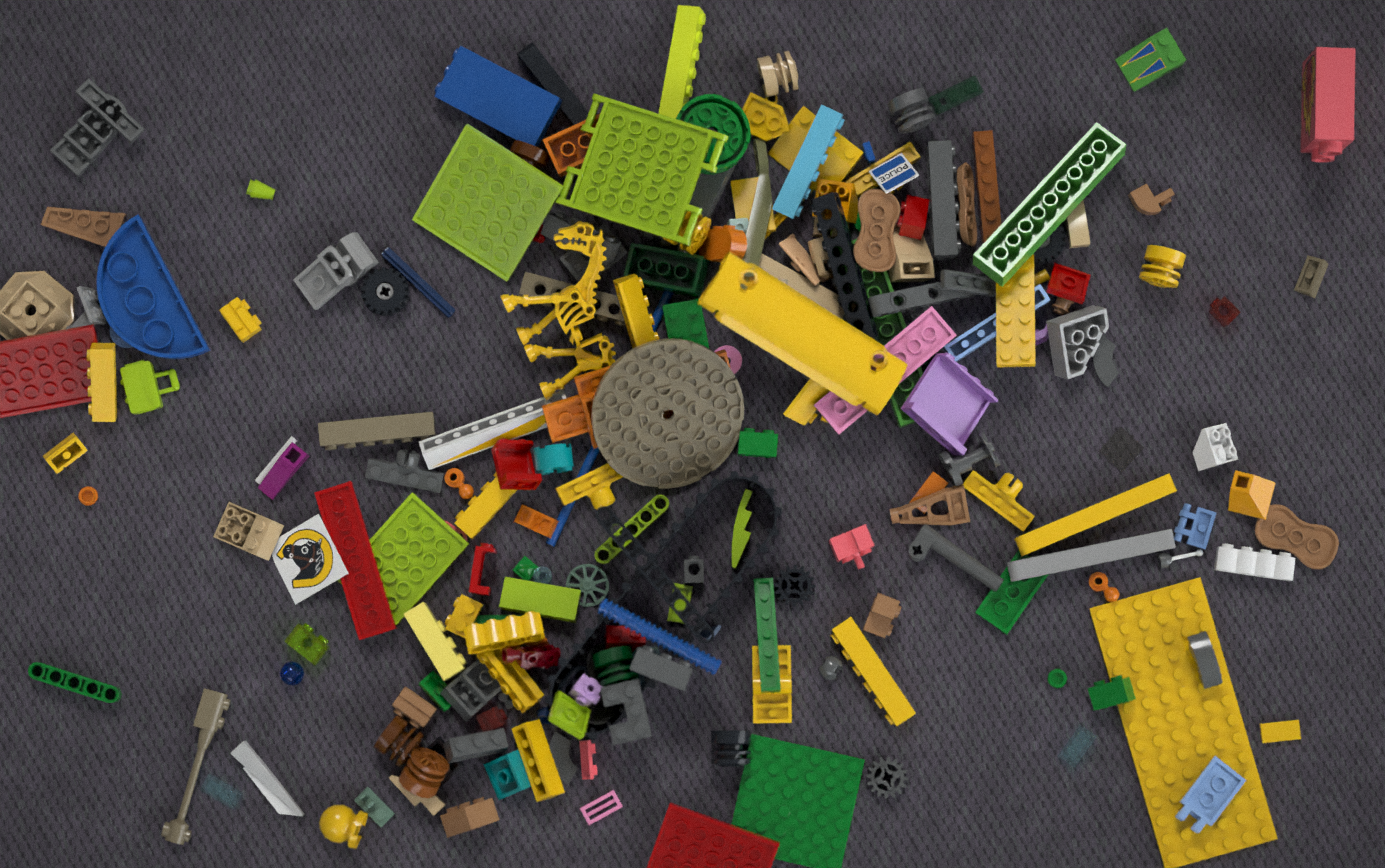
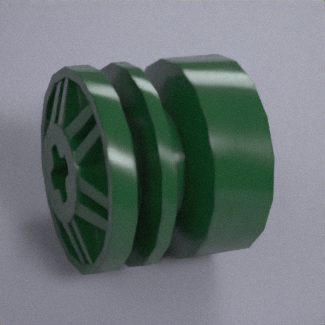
M630 646L606 649L592 656L595 670L604 671L597 676V679L601 681L599 683L600 686L606 687L639 679L638 673H634L635 671L630 670L631 665H627L633 662L634 659Z

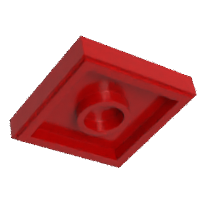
M1054 263L1046 293L1083 304L1091 275Z

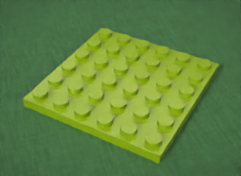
M467 124L412 220L503 280L509 281L564 186Z

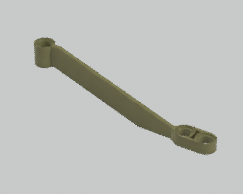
M754 139L753 150L759 178L746 231L747 249L742 260L759 267L773 201L766 143L762 139ZM751 272L745 273L747 277H752L754 275ZM741 283L740 287L746 289L747 286Z

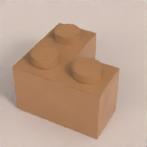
M877 593L863 631L881 638H885L886 635L890 636L894 626L891 625V621L894 617L898 618L902 608L899 606L900 601Z
M484 797L472 800L473 805H470V802H466L446 809L447 813L440 815L447 838L499 821L493 799L484 800Z

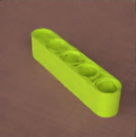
M664 495L655 496L624 524L627 528L632 524L637 526V533L633 535L637 538L669 508L668 498ZM658 499L665 500L666 506L663 509H658L655 506V502ZM642 513H651L652 519L649 522L642 521ZM622 527L619 530H617L613 535H621L623 531ZM611 537L595 551V559L600 564H608L622 552L620 548L613 546V539ZM626 541L624 544V548H626L633 541ZM602 550L609 553V558L605 561H601L598 558V554Z

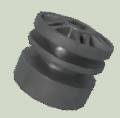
M918 88L901 94L887 103L892 116L901 115L895 121L896 125H901L898 128L899 134L920 130L936 119L934 113L928 114L932 111L931 106L922 107L928 101L924 88Z

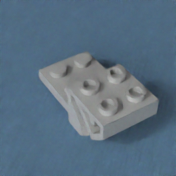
M352 232L341 238L336 248L330 245L317 255L318 258L293 280L314 310H318L345 286L354 285L379 262L359 234Z

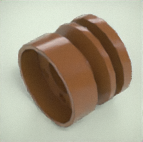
M418 747L412 750L407 760V765L399 776V782L403 788L413 795L421 798H433L449 770V763L439 753L428 748Z

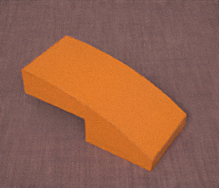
M933 471L909 503L944 489L948 482ZM925 506L917 508L923 514L927 512V508Z
M523 504L514 522L550 539L559 522Z

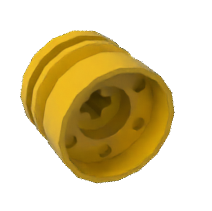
M686 212L678 236H684L692 212ZM702 214L699 215L690 239L692 240L691 245L686 246L680 243V248L682 250L687 249V252L692 255L696 253L708 235L711 219L708 217L703 218ZM663 238L673 245L678 244V242Z
M1148 245L1144 259L1151 264L1142 265L1141 269L1146 272H1140L1139 278L1157 287L1177 288L1179 282L1175 279H1180L1181 274L1173 269L1183 268L1186 255L1171 248Z

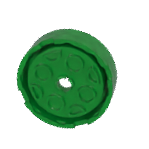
M705 94L695 97L682 107L676 117L677 120L706 129L714 128L718 133L728 136V140L724 143L716 165L718 167L716 173L702 169L700 172L702 174H719L731 169L738 163L748 147L751 133L746 114L737 103L721 95ZM712 138L704 163L709 164L717 142L715 138Z

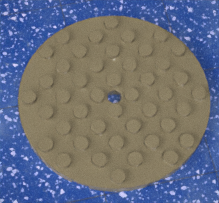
M684 339L654 340L626 352L604 374L593 399L591 410L592 431L603 457L624 478L642 486L658 487L659 489L682 487L699 481L701 477L710 471L716 470L730 455L740 435L742 420L744 419V400L739 382L733 371L711 349ZM672 410L673 414L670 418H664L663 411Z

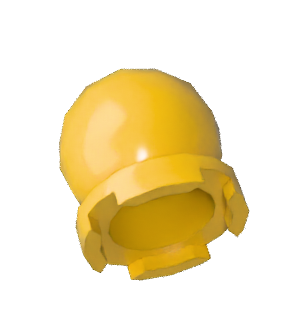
M346 805L330 806L320 817V831L331 842L342 843L347 841L348 848L357 849L362 837L358 834L361 826L366 825L368 813L360 810L355 815L353 810Z

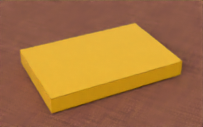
M759 177L731 181L736 219L748 218L749 221ZM772 208L766 233L776 231Z

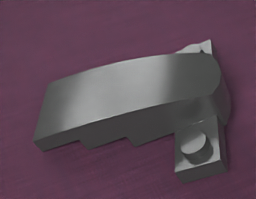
M89 78L75 93L91 109L77 119V123L50 150V153L76 177H79L98 158L117 133L121 134L132 144L145 131L127 113L120 100L112 95L105 94Z

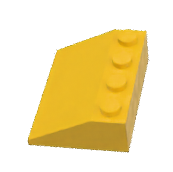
M803 106L789 123L791 132L781 135L768 152V155L790 171L816 115ZM836 131L834 134L836 140L832 148L828 147L826 151L828 157L824 165L820 164L817 171L820 172L819 179L842 182L861 159L864 152ZM818 178L816 182L812 181L811 183L815 191L817 190Z

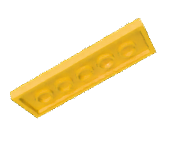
M1034 255L1020 267L1003 287L996 283L997 367L1036 366Z

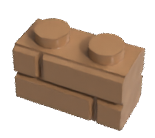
M404 687L392 704L396 714L402 718L406 715L411 719L409 723L418 729L420 726L425 728L438 710L408 687Z

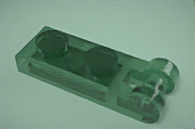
M976 75L929 97L928 100L930 104H933L934 112L938 116L984 93ZM944 98L946 104L941 105L939 100Z

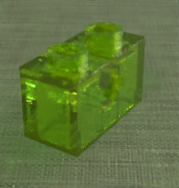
M298 623L284 642L313 665H317L330 649V646L327 645L329 641L322 635L317 637L313 634L314 629L307 623L303 625ZM312 638V647H305L306 642L304 640Z

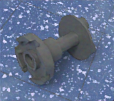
M984 432L978 434L982 447L967 455H956L951 458L947 451L939 454L941 464L950 476L949 479L953 486L963 485L960 475L971 470V465L988 457L994 468L1001 465L997 456H994L993 452L995 449L991 441H988Z

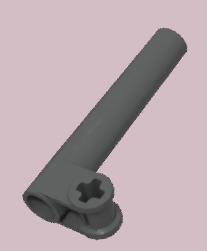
M924 524L909 547V556L913 561H922L929 551L933 549L994 592L999 589L1004 581L996 573L927 524ZM921 548V555H914L913 549Z

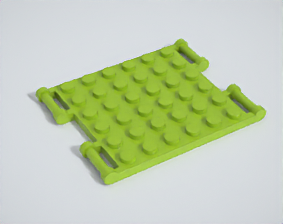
M593 94L591 99L593 102L587 119L581 127V131L593 134L581 170L567 166V175L563 183L564 188L555 200V203L690 246L692 242L690 239L698 216L703 211L699 207L689 205L702 169L716 173L718 168L716 165L724 143L728 140V136ZM600 103H603L597 125L594 128L592 125ZM712 138H715L717 142L709 164L704 163ZM574 175H577L578 178L573 189L570 200H567L566 198L570 190ZM686 212H692L684 236H678Z

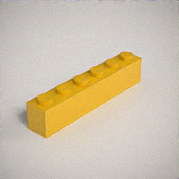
M852 617L831 630L833 634L830 636L836 644H841L844 649L841 652L846 660H852L855 665L852 667L858 677L862 675L866 681L863 685L869 693H874L876 696L874 701L879 709L884 708L886 711L885 718L889 724L898 726L915 715L916 712Z

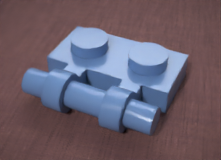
M1184 503L1183 509L1179 513L1178 526H1175L1174 540L1181 542L1183 535L1188 536L1186 544L1205 550L1216 512L1197 507L1194 514L1190 512L1192 505ZM1187 519L1193 520L1190 530L1185 529Z

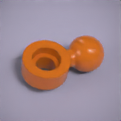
M457 468L449 469L445 474L446 484L452 488H459V495L463 499H469L473 496V487L469 484H464L465 476L463 472ZM456 474L457 479L452 481L451 476Z
M1095 572L1090 576L1089 586L1093 591H1103L1104 597L1108 602L1118 600L1119 591L1115 587L1108 586V578L1104 573ZM1100 578L1102 583L1097 585L1095 579Z

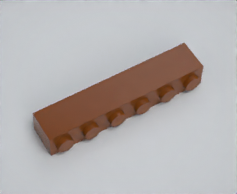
M992 130L976 131L972 134L982 245L1001 225Z

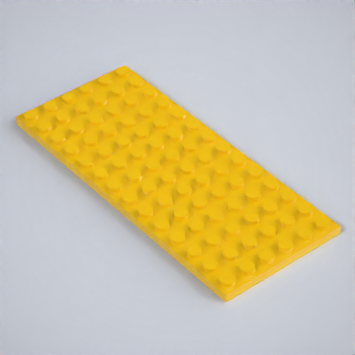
M1201 577L1089 608L1110 682V678L1122 675V678L1130 677L1136 699L1118 704L1117 707L1164 868H1177L1278 839ZM1206 631L1214 649L1223 682L1206 689L1203 688L1199 679L1197 664L1189 650L1187 638ZM1216 756L1246 781L1212 826L1205 824L1200 833L1196 834L1190 829L1197 821L1193 816L1188 814L1184 821H1180L1175 815L1183 807L1180 800L1211 759Z

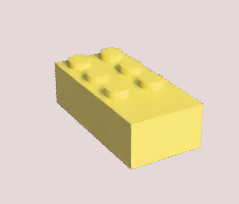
M422 602L404 613L405 618L444 681H448L466 669L464 666L467 664L462 654L456 653L455 648L457 645L452 637L447 638L444 633L447 631L442 621L436 620L427 603Z

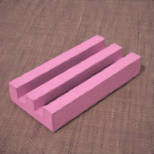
M612 790L581 807L580 810L588 825H591L623 806L615 791ZM611 795L614 799L586 813L585 810ZM615 802L617 803V806L590 820L589 816Z

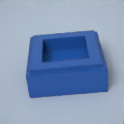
M870 141L863 143L862 150L868 164L875 162Z

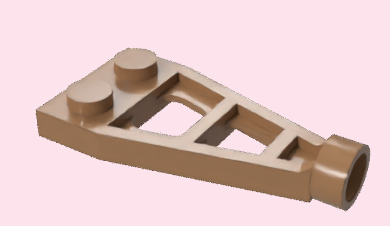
M964 485L944 488L904 506L890 509L892 524L956 525L970 522ZM941 500L946 501L948 505V513L946 515H935L931 512V506ZM921 506L927 508L928 514L925 517H914L912 515V510Z

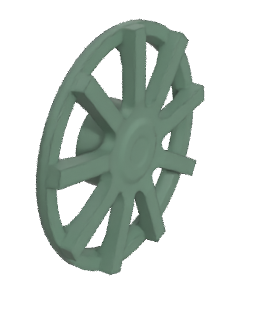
M582 564L575 567L569 573L566 587H579V590L584 593L583 603L580 602V606L591 607L598 605L605 599L609 590V581L605 572L598 566ZM586 567L595 569L591 577L587 576ZM583 568L584 578H581L575 572ZM599 571L604 578L594 581V577ZM572 575L576 579H578L580 583H570ZM605 581V590L596 587V584ZM594 590L603 593L599 600H597L593 593ZM588 594L593 598V603H586Z

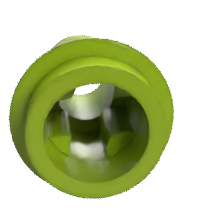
M255 179V181L250 180L246 194L251 195L250 197L273 200L276 189Z

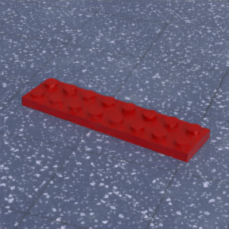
M352 481L314 492L323 523L349 573L340 579L359 640L397 629Z

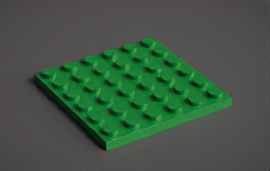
M751 734V743L748 747L751 754L746 756V759H751V764L744 765L731 825L780 842L774 859L812 868H841L865 759Z

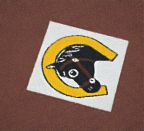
M319 514L280 536L272 552L274 563L295 605L349 574Z

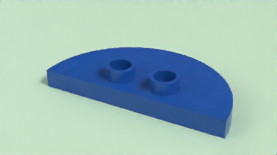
M140 215L134 216L114 233L100 258L97 271V294L106 320L116 334L125 342L139 351L154 357L185 359L211 351Z

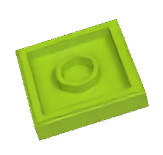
M558 691L555 694L548 721L581 740L585 735L591 709L579 705L574 699Z

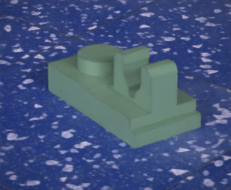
M368 786L354 800L380 827L395 814Z

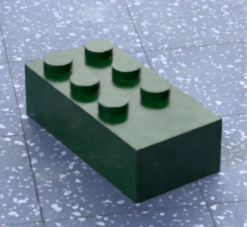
M631 243L623 277L636 274L638 278H642L645 288L700 298L709 261L701 255H692L685 252Z

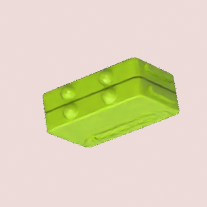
M144 360L126 364L125 367L120 368L122 377L120 384L124 386L127 396L125 403L129 404L132 414L137 415L162 408L161 394L178 391L180 388L175 369L155 373L153 364L150 361ZM169 375L172 387L159 390L156 378Z

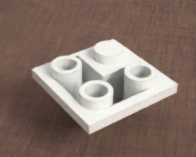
M1227 423L1201 430L1193 451L1198 471L1238 460L1237 451L1233 445Z

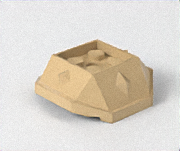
M45 271L15 272L0 290V334L5 339L10 340L65 330L67 326L75 322L74 295ZM35 306L36 313L29 316V308Z

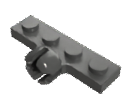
M405 449L398 451L395 462L373 458L368 459L365 478L438 493L441 492L444 473L420 468L418 465L420 455L415 451L409 454L408 460V450Z

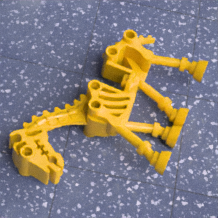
M580 221L575 223V225L559 228L558 234H554V241H556V245L559 248L579 251L590 257L587 269L576 285H570L559 293H553L549 296L528 297V295H523L522 297L513 294L510 296L509 294L501 295L508 313L514 310V306L518 304H523V307H528V304H555V309L538 324L536 322L532 324V328H524V326L516 328L531 363L541 354L549 359L557 356L575 355L578 365L563 378L556 379L553 384L552 382L539 383L546 401L553 397L552 394L556 393V390H563L564 386L582 371L598 370L611 366L616 362L615 359H612L616 352L611 350L614 347V343H610L607 336H603L600 333L583 340L579 326L574 327L594 318V304L597 300L593 299V296H596L593 288L597 287L595 280L601 278L598 274L599 271L604 270L602 262L607 259L603 255L606 247L602 246L604 242L602 229L599 230L598 235H593V225ZM574 237L575 240H578L580 238V244L578 243V241H574V243H572V238ZM568 238L569 241L567 243H563L561 239ZM576 302L575 304H573V305L566 311V309H567L572 303ZM574 311H576V312L571 316V318L569 319V321L566 323V321H567V319L569 318V316H570ZM557 317L565 334H567L569 329L571 330L569 340L572 344L575 340L576 347L552 349L549 346L545 348L536 344L532 346V344L527 343L530 341V338H533L532 335L542 333L541 330ZM598 341L601 355L586 351L583 347Z

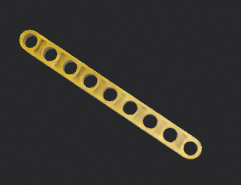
M1169 473L1016 537L1014 540L1021 556H1024L1174 493L1177 489Z

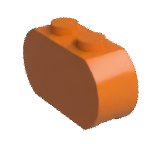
M713 226V229H709L708 235L698 249L699 255L704 256L708 261L722 262L728 252L743 259L747 249V238L744 231L736 230L735 226Z

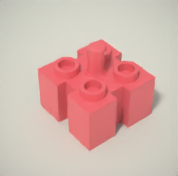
M866 524L833 537L828 541L837 562L841 561L844 564L854 559L858 570L865 567L861 556L871 553V548L875 546Z

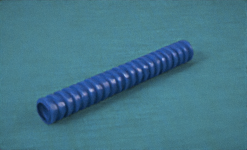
M607 598L603 599L598 608V614L602 613L603 617L608 616L609 620L613 619L615 623L619 622L620 626L624 625V628H630L631 632L634 630L635 634H641L642 638L644 636L647 637L646 640L650 639L652 643L656 642L657 646L661 645L663 649L667 648L668 652L673 651L674 655L678 654V657H684L685 661L689 660V663H695L696 667L699 665L700 669L704 668L706 672L710 671L711 675H714L721 664L720 659L716 660L715 656L710 657L709 653L705 654V651H699L698 647L694 648V645L690 646L688 642L684 643L683 639L679 640L677 636L673 637L672 633L668 634L666 630L662 631L661 627L657 628L655 624L651 625V622H645L646 619L634 616L635 613L631 614L629 610L625 611L623 607L619 608L618 604L614 605L612 601L608 602Z

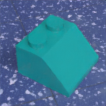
M519 749L484 764L498 800L531 787Z

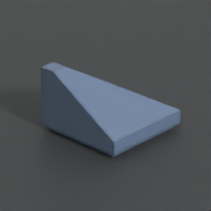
M720 625L711 627L714 631V637L721 629ZM704 630L700 633L706 640L711 638L709 630Z

